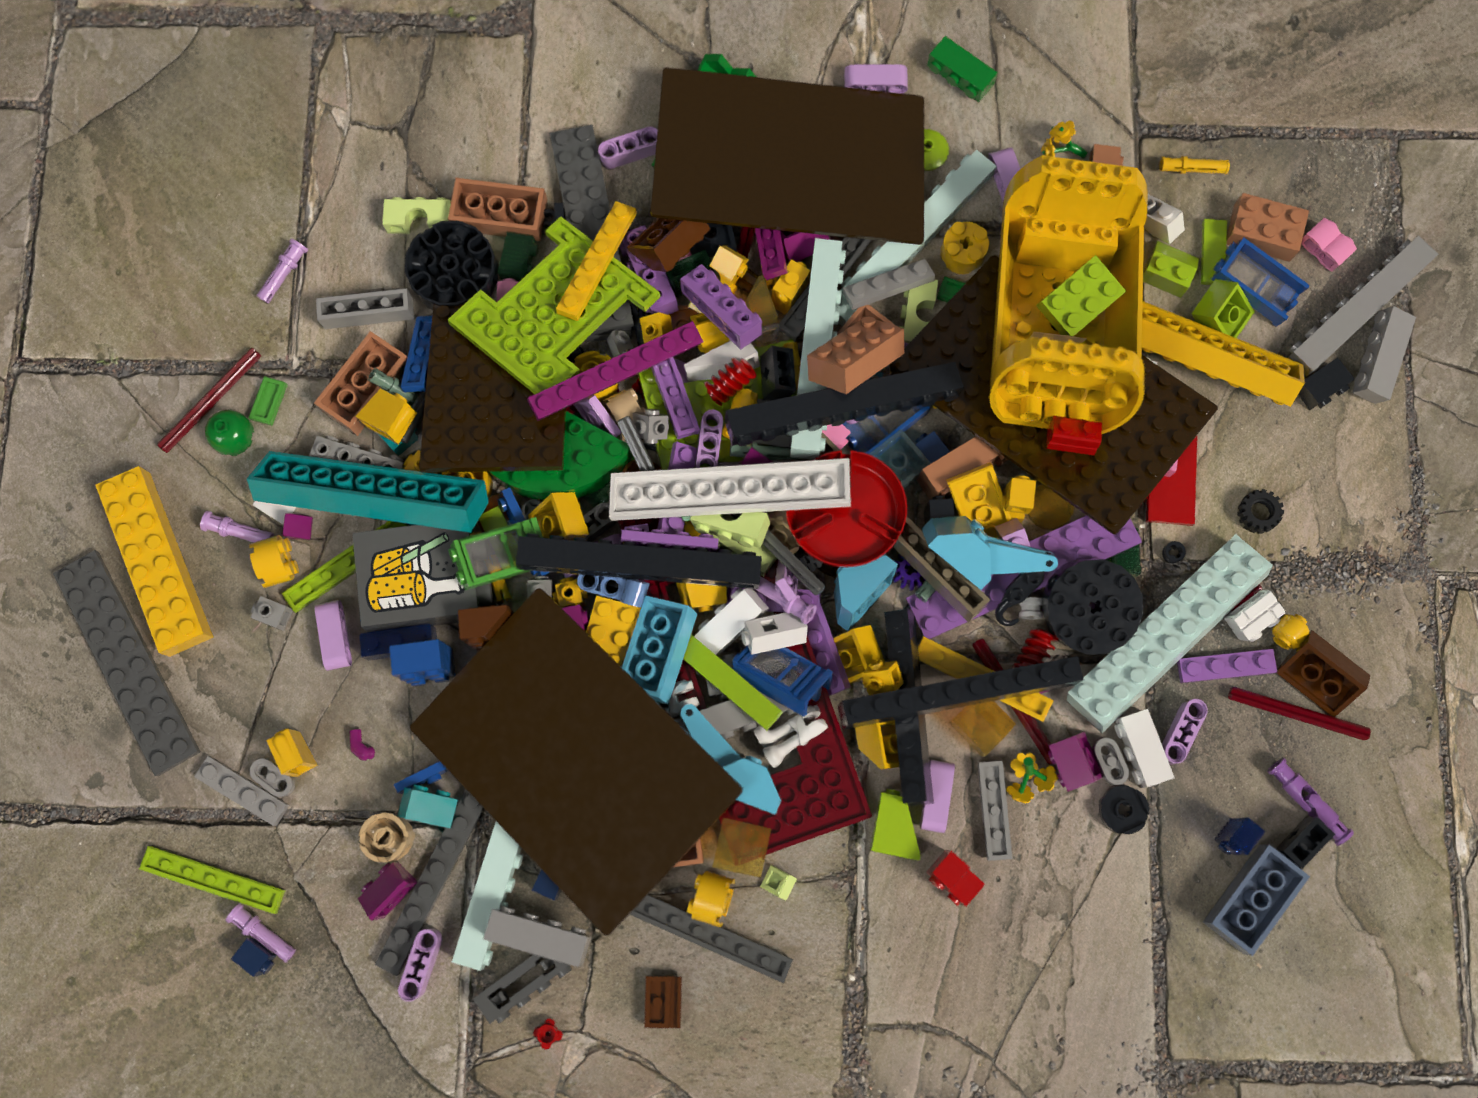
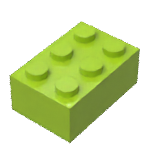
M1095 255L1036 306L1060 335L1075 336L1123 295L1126 290Z

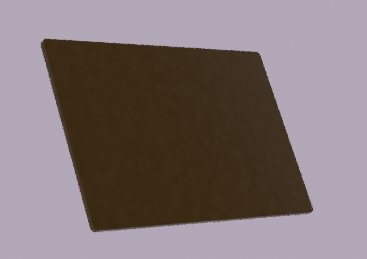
M666 67L662 73L650 214L655 218L921 245L924 241V97L912 94Z
M991 256L904 348V354L888 365L887 373L894 375L956 362L964 386L957 399L950 402H945L944 400L937 401L933 406L1114 535L1118 534L1216 413L1218 407L1142 355L1141 359L1145 372L1143 401L1129 421L1110 432L1102 434L1101 444L1097 448L1095 455L1047 449L1048 429L1003 423L995 415L990 405L999 257Z
M541 588L536 589L410 725V730L604 936H609L743 793V787Z

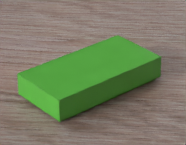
M264 376L248 418L252 421L273 426L288 384Z

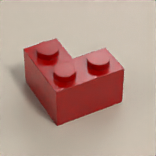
M945 850L926 872L930 875L928 880L937 889H945L949 893L946 897L956 906L961 904L967 907L985 886V883L970 871V867L952 850Z

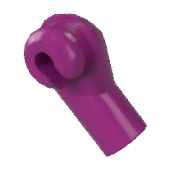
M361 729L350 730L351 752L362 761L373 759L375 750L373 747H366L362 743Z

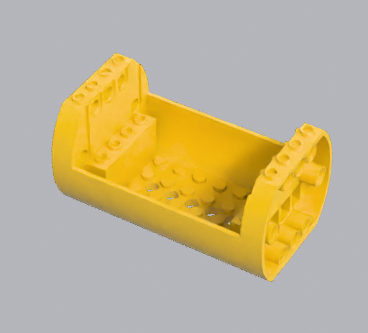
M1042 155L1023 166L1009 182L1003 200L990 383V405L995 415L1003 423L1048 429L1053 416L1102 422V434L1125 424L1139 409L1144 397L1145 374L1141 358L1144 225L1147 219L1148 190L1146 181L1138 168ZM1095 255L1126 290L1123 295L1073 336L1087 338L1082 344L1074 343L1073 340H1067V342L1050 340L1044 336L1042 338H1030L1034 332L1060 335L1058 331L1051 327L1052 324L1036 305L1054 290L1053 287H1058Z

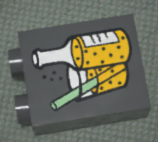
M413 525L352 533L361 627L369 634L453 624L459 623L458 610L493 605L491 583L465 590L464 586H460L457 580L456 572L459 571L456 562L453 563L449 556L450 545L454 540L484 533V531L473 533L472 530L469 533ZM486 540L466 545L476 578H478L477 560L488 559Z

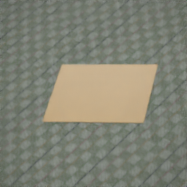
M1034 332L1030 336V338H1042V336H1044L1050 340H1058L1067 342V340H1073L1074 343L1082 344L1087 339L1081 337L1057 335L1042 332Z

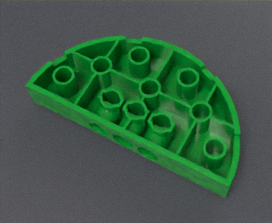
M566 411L563 470L489 472V474L504 487L511 488L513 492L531 499L544 500L551 493L575 492L576 497L580 498L605 487V484L611 481V473H622L626 464L632 461L634 456L626 442Z

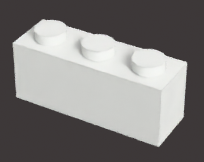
M739 588L731 595L733 600L726 605L724 603L714 611L716 616L712 620L707 619L698 626L700 631L694 637L716 656L720 655L744 632L745 621L758 619L769 609L753 589Z
M1148 709L1115 721L1117 724L1115 725L1116 734L1124 742V755L1127 761L1132 763L1134 768L1132 775L1137 785L1140 784L1141 788H1147L1175 778Z

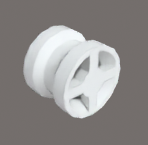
M1027 597L1022 603H1019L1021 605L1020 619L1037 620L1043 618V613L1040 611L1042 598Z

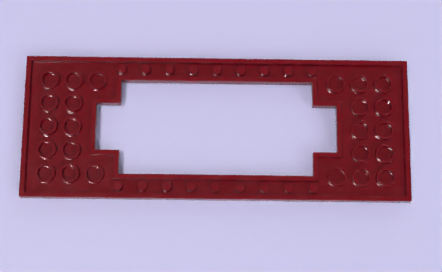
M659 518L618 520L621 532L625 530L624 527L648 523L649 532H651V530L658 528ZM778 559L763 577L773 584H776L775 576L777 574ZM641 580L650 583L646 596L670 601L665 587L676 584L675 582ZM773 612V613H774V615H777V614H781V613H785V612ZM808 636L806 637V643L786 647L818 665ZM683 660L676 682L683 680L692 681L694 689L678 695L679 702L697 697L699 706L696 708L699 711L704 710L707 707L694 669ZM795 672L796 678H798L801 674ZM821 688V696L817 702L812 699L808 701V707L810 705H817L819 707L820 716L815 720L824 719L828 728L815 738L809 740L806 745L802 746L800 744L796 747L802 764L770 775L781 799L776 814L768 813L735 800L719 818L735 866L872 817L826 688Z

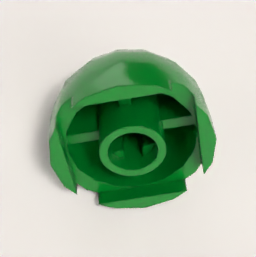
M231 409L220 410L208 419L205 426V437L208 444L219 454L237 456L245 452L252 444L253 440L251 439L254 427L251 421L242 413Z

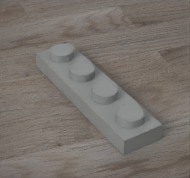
M923 259L843 287L842 294L851 309L854 310L933 282L935 274L927 261Z
M211 756L206 757L194 776L273 826H277L290 806Z
M1003 761L978 762L986 860L1012 859Z

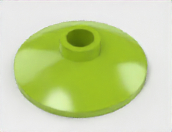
M924 129V145L932 146L929 149L924 146V171H931L945 163L949 154V146L942 134L931 129Z

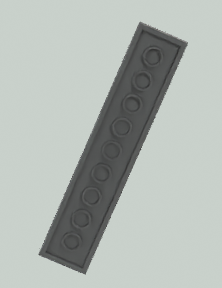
M593 124L551 132L550 138L566 219L575 228L594 241L610 212V206ZM617 249L613 257L621 262L619 250ZM629 300L621 305L591 335L634 327Z
M94 550L54 572L53 575L154 776H160L199 754L201 751L100 553Z

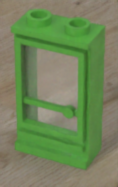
M530 518L529 520L454 540L450 545L449 556L451 561L457 564L459 571L456 572V576L460 586L463 585L465 590H469L530 571L518 570L516 566L519 536H525L526 533L538 534L540 538H543L537 518Z

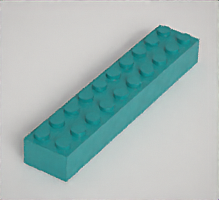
M269 451L247 477L253 501L471 533L489 503L484 480L421 473L419 471Z

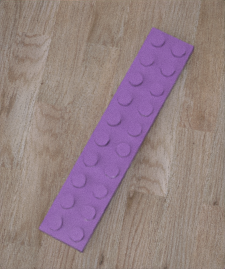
M1086 515L1029 541L1032 548L1050 551L1058 560L1056 569L1045 571L1043 582L1033 592L1046 587L1050 577L1060 566L1066 563L1091 557L1106 560L1141 544L1142 540L1131 519L1128 520L1118 534L1114 535ZM1020 573L992 574L991 580L981 590L990 601L974 619L994 611L1001 602L1008 585ZM937 591L931 595L926 603L922 601V597L919 599L915 594L906 598L923 636L928 639L937 637L967 623Z

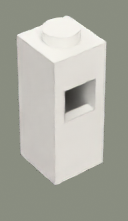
M781 613L745 621V629L741 633L744 646H748L751 655L806 643L808 626L803 624L801 619L792 613Z

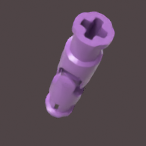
M1285 758L1279 759L1268 769L1267 772L1270 775L1273 774L1283 784L1282 788L1303 810L1307 811L1310 817L1317 816L1335 833L1333 839L1337 846L1342 845L1352 837L1354 831L1348 829L1338 819L1339 815L1321 799L1307 781L1286 764L1287 760ZM1305 790L1309 795L1302 798L1301 791Z

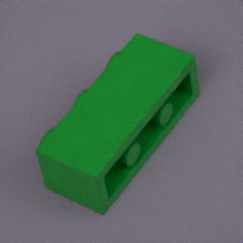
M944 36L932 50L927 62V66L933 73L941 75L950 85L958 87L968 98L975 99L977 102H980L995 84L998 74L997 71L947 36Z

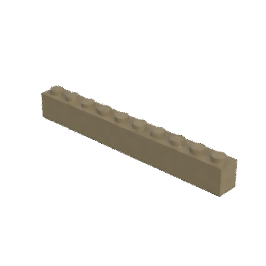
M824 433L821 434V438H826L825 450L824 452H819V456L829 452L840 451ZM906 517L904 529L893 547L969 623L987 606L990 599L977 586L928 547L923 532Z

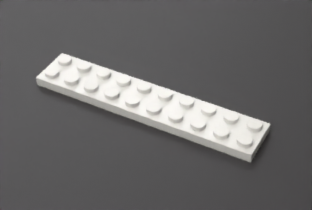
M849 458L611 473L609 518L611 521L851 507Z

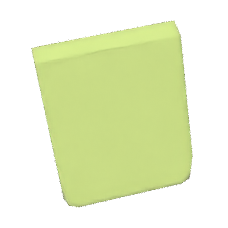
M770 865L760 887L787 900L797 879Z

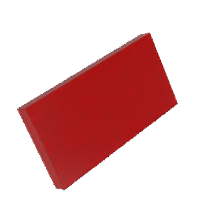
M1197 436L1178 458L1176 472L1170 477L1164 476L1147 497L1146 522L1185 526L1195 525Z

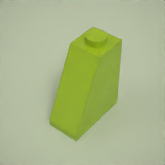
M886 789V793H880L870 851L920 861L921 855L909 807L903 804L900 791Z

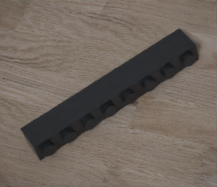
M909 609L884 612L889 662L897 661L904 682L898 690L922 686L914 613ZM925 714L895 720L903 804L909 806L934 804Z

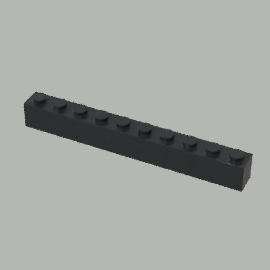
M956 362L866 380L847 394L828 388L726 410L724 420L731 445L747 446L757 440L770 441L780 435L793 436L799 433V431H816L826 425L839 426L849 420L862 421L872 415L885 416L895 410L904 412L912 409L914 406L922 405L927 407L942 400L950 402L959 397L964 386Z
M526 533L525 536H519L516 566L518 570L758 589L760 585L762 556H756L755 552L749 551L742 552L741 555L732 554L731 550L725 549L718 550L717 553L708 552L707 548L701 547L694 548V550H684L683 546L678 545L670 546V548H660L659 544L648 543L646 546H636L635 542L624 541L622 544H612L611 540L600 539L598 542H588V539L582 537H575L574 540H564V537L558 535L540 538L538 534Z
M1078 656L842 700L837 707L842 729L845 730L1075 686L1083 681L1084 678Z

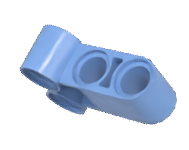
M579 575L577 578L578 586L584 591L617 599L622 603L636 607H642L650 584L637 579L594 576L595 584L592 587H588L584 584L585 575ZM609 580H615L618 583L617 592L611 593L607 590L606 584Z

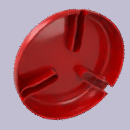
M842 450L823 454L812 461L849 458L851 507L786 510V516L792 535H794L796 542L808 555L830 566L852 568L876 561L895 545L906 523L907 500L900 480L884 462L863 452L851 450L850 454H842Z

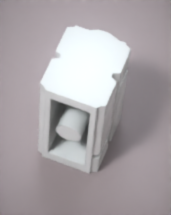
M1260 590L1225 616L1224 619L1238 639L1252 642L1262 636L1261 631L1266 627L1270 628L1277 625L1280 621L1279 617L1285 614V610L1277 602L1271 591Z

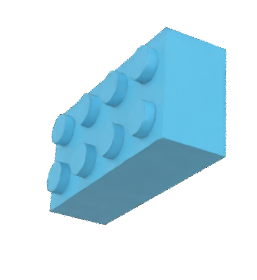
M645 596L622 668L656 702L669 705L697 613L688 605Z

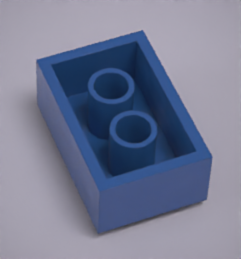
M439 639L389 646L392 675L399 678L400 681H405L406 684L422 686L426 685V681L435 680V683L448 682L450 677L456 676L453 649Z

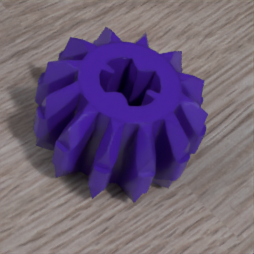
M898 554L899 561L893 560L898 564L895 575L898 576L893 579V582L902 581L900 589H904L906 584H908L909 591L914 590V584L920 588L923 584L922 581L926 580L915 569L913 572L916 573L908 575L905 569H908L911 565L901 554Z

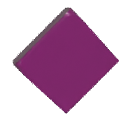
M286 513L283 536L288 539L311 540L313 517Z

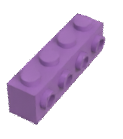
M646 226L630 230L625 234L622 243L619 245L622 256L628 257L629 262L626 265L631 271L660 292V298L646 313L654 314L661 312L670 314L678 311L677 300L665 272L653 271L626 248L646 229Z
M701 264L680 279L682 293L740 350L762 335V320L756 312H751L747 308L746 303L741 298H737L727 284H722L712 270H708Z

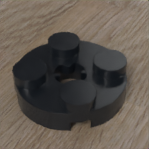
M1125 785L1115 786L1107 790L1103 797L1100 798V818L1104 825L1113 833L1133 834L1145 826L1150 808L1146 797L1139 790ZM1121 803L1124 806L1130 807V811H1127L1129 815L1126 817L1118 812Z

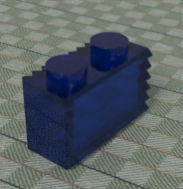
M1249 817L1229 818V822H1226V826H1223L1224 829L1220 830L1221 833H1217L1218 837L1214 838L1219 843L1217 847L1229 856L1231 854L1236 856L1248 855L1265 834V830Z

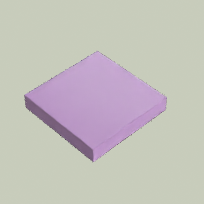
M595 395L573 404L586 422L615 437L622 433Z

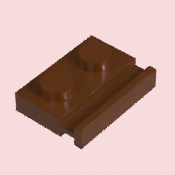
M646 975L644 1028L681 1029L682 976Z

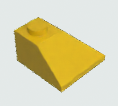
M895 720L855 727L858 749L881 770L899 768Z

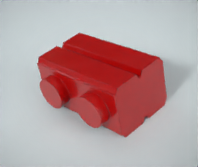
M1053 416L1047 430L1046 448L1095 455L1102 440V422Z

